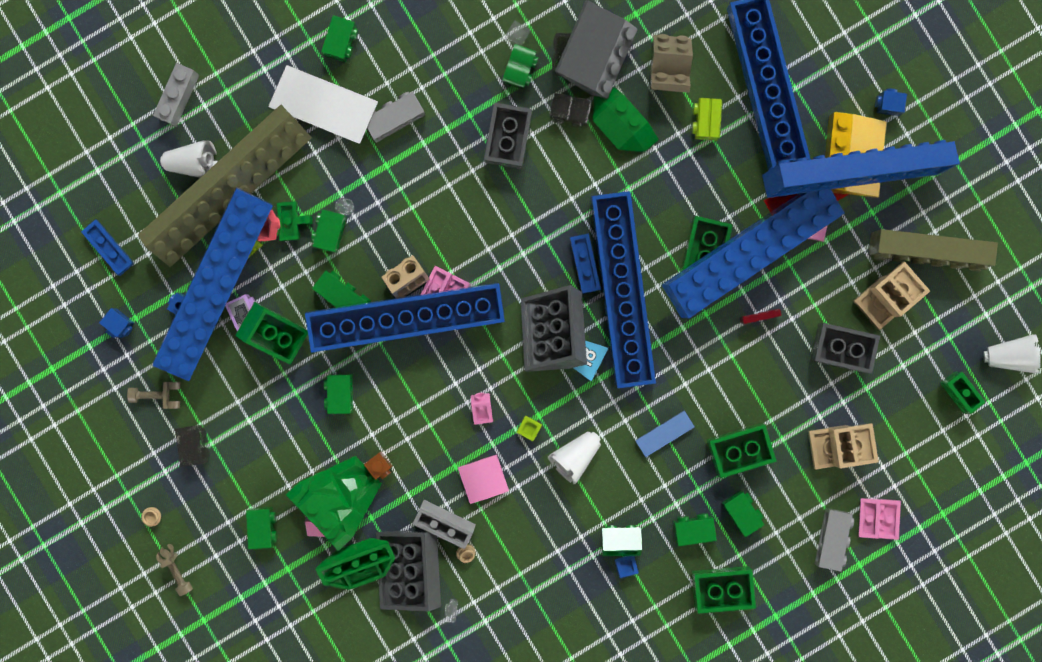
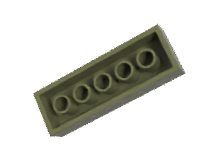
M880 229L871 233L869 256H874L875 260L893 258L894 262L902 263L912 260V264L918 265L931 263V266L935 267L950 265V268L953 269L969 268L971 271L988 270V267L996 265L998 242Z

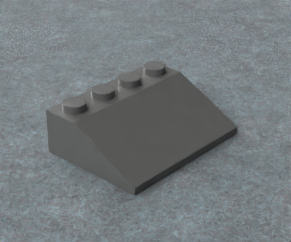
M585 0L555 72L591 96L608 99L637 32V28L627 20L589 0Z
M569 285L521 298L525 371L570 369L587 365L582 292Z
M426 530L376 532V539L388 541L395 555V560L386 576L379 579L380 609L431 611L441 607L437 536Z

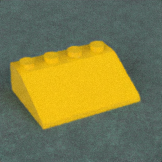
M832 113L828 121L825 158L837 153H843V156L854 151L866 153L867 150L876 148L878 151H883L887 122L856 114ZM880 183L831 190L833 193L879 197Z

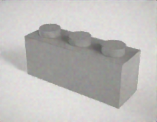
M176 63L153 116L177 127L199 74L190 68Z
M405 92L399 96V100L385 103L382 106L383 109L377 112L374 110L367 128L377 143L425 116V112L414 92Z
M423 500L413 521V525L463 549L466 548L476 525L426 500Z
M825 508L815 559L816 566L842 572V567H845L847 561L845 551L850 545L849 531L854 525L853 514Z

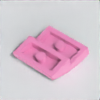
M435 266L429 276L430 280L426 282L421 294L470 287L471 284Z
M497 454L458 467L470 504L509 491Z
M861 498L859 537L899 540L901 501Z

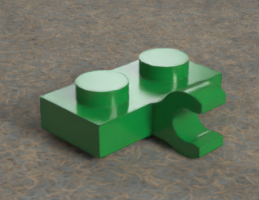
M296 201L277 203V215L280 220L279 241L300 240L299 225L313 224V217L310 215L298 216Z

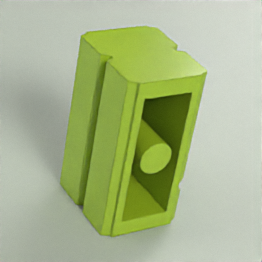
M699 98L697 103H694L693 115H696V122L692 123V134H695V139L718 140L720 138L722 99Z

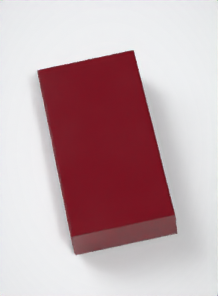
M774 309L740 317V323L747 324L782 316L781 310Z

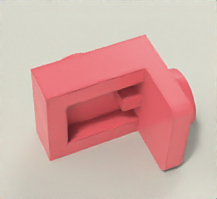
M273 210L270 211L257 238L258 242L276 240L277 230L280 228V220L275 216Z

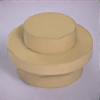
M154 507L145 509L141 516L142 522L149 527L156 526L161 521L160 511Z
M467 545L465 549L459 547L456 551V556L461 562L469 563L475 557V549L472 545Z

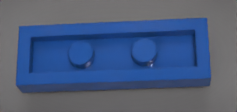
M95 219L81 231L118 276H121L135 264L98 220Z
M589 233L570 237L582 294L601 290Z

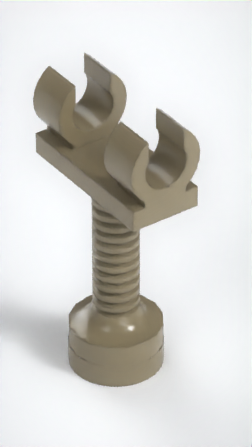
M163 382L162 392H140L138 388H128V403H137L139 399H163V409H179L180 401H169V389H180V382Z
M167 545L170 552L162 546L160 554L158 552L156 555V559L161 563V568L169 567L170 572H172L171 574L178 584V587L175 589L178 595H185L193 587L189 581H184L174 562L178 555L174 553L173 545Z

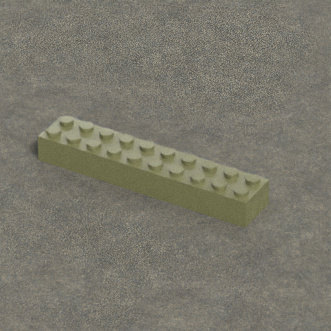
M281 104L138 234L140 240L148 250L171 267L220 222L236 187L251 194L312 137Z

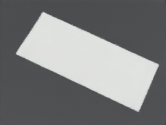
M286 65L268 107L276 109L282 104L293 117L360 144L378 101Z

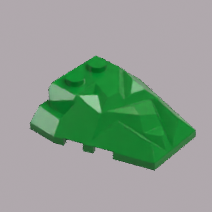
M354 456L300 481L286 496L339 551L353 538L382 483L378 479L375 480L357 456Z

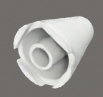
M203 140L164 152L160 162L166 171L201 178L217 163V161H214L213 156L217 154L213 143Z
M1029 335L987 347V351L983 352L984 363H988L990 367L1039 373L1040 348L1035 346L1034 343L1038 342L1037 335Z
M586 432L551 453L548 459L551 464L556 463V470L570 483L573 481V484H576L601 446L599 442L601 439L595 432Z

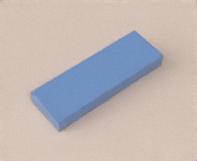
M682 411L635 441L644 456L647 457L694 428V425L686 412Z

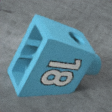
M585 341L587 365L574 367V369L592 381L608 348Z

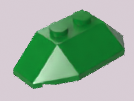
M615 87L612 88L608 99L594 96L593 122L618 150L645 153L659 140L649 122L625 95Z
M369 538L342 548L339 551H334L315 570L324 586L330 585L336 588L351 590L385 577L395 560V555L388 541Z

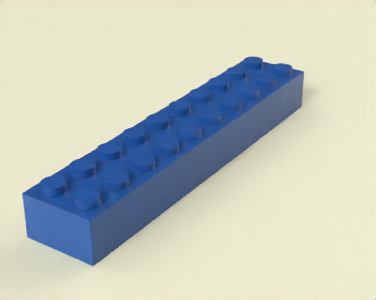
M739 0L731 2L727 7V12L768 171L770 167L777 166V162L782 160L795 162V160L804 157L807 160H811L770 1Z
M940 140L930 145L929 142L920 143L912 147V144H907L899 149L891 146L884 148L883 151H878L876 148L867 150L866 153L854 151L844 156L843 153H837L828 158H825V155H820L812 160H807L806 157L799 158L795 162L782 160L777 162V166L770 167L769 171L763 174L762 177L767 198L939 175L959 165L960 162L955 141L946 142V140Z
M237 187L235 188L154 358L152 366L184 380H190L273 207L271 203Z
M831 189L797 194L663 283L662 287L680 317L690 318L845 213Z
M627 191L592 196L591 205L616 388L655 384V371L631 193Z
M499 283L305 312L311 353L505 322Z

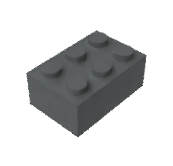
M494 103L484 156L485 163L522 169L532 109Z
M818 323L810 361L872 374L880 336L831 324Z

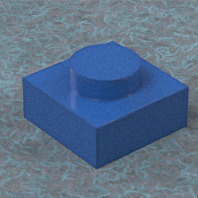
M625 556L614 560L619 579L639 574L634 556Z

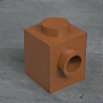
M382 451L364 464L375 480L379 477L384 479L391 473L389 469L393 466Z

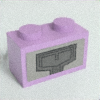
M246 294L225 305L237 331L255 301L253 297Z

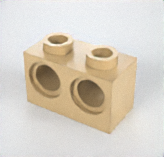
M413 255L404 259L398 266L388 270L382 276V279L395 298L405 297L430 280Z

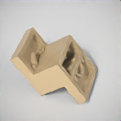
M902 262L891 273L881 276L853 302L871 323L880 330L894 317H901L927 295L930 290L906 262Z
M872 423L856 426L843 425L808 431L814 469L834 466L846 468L879 462Z

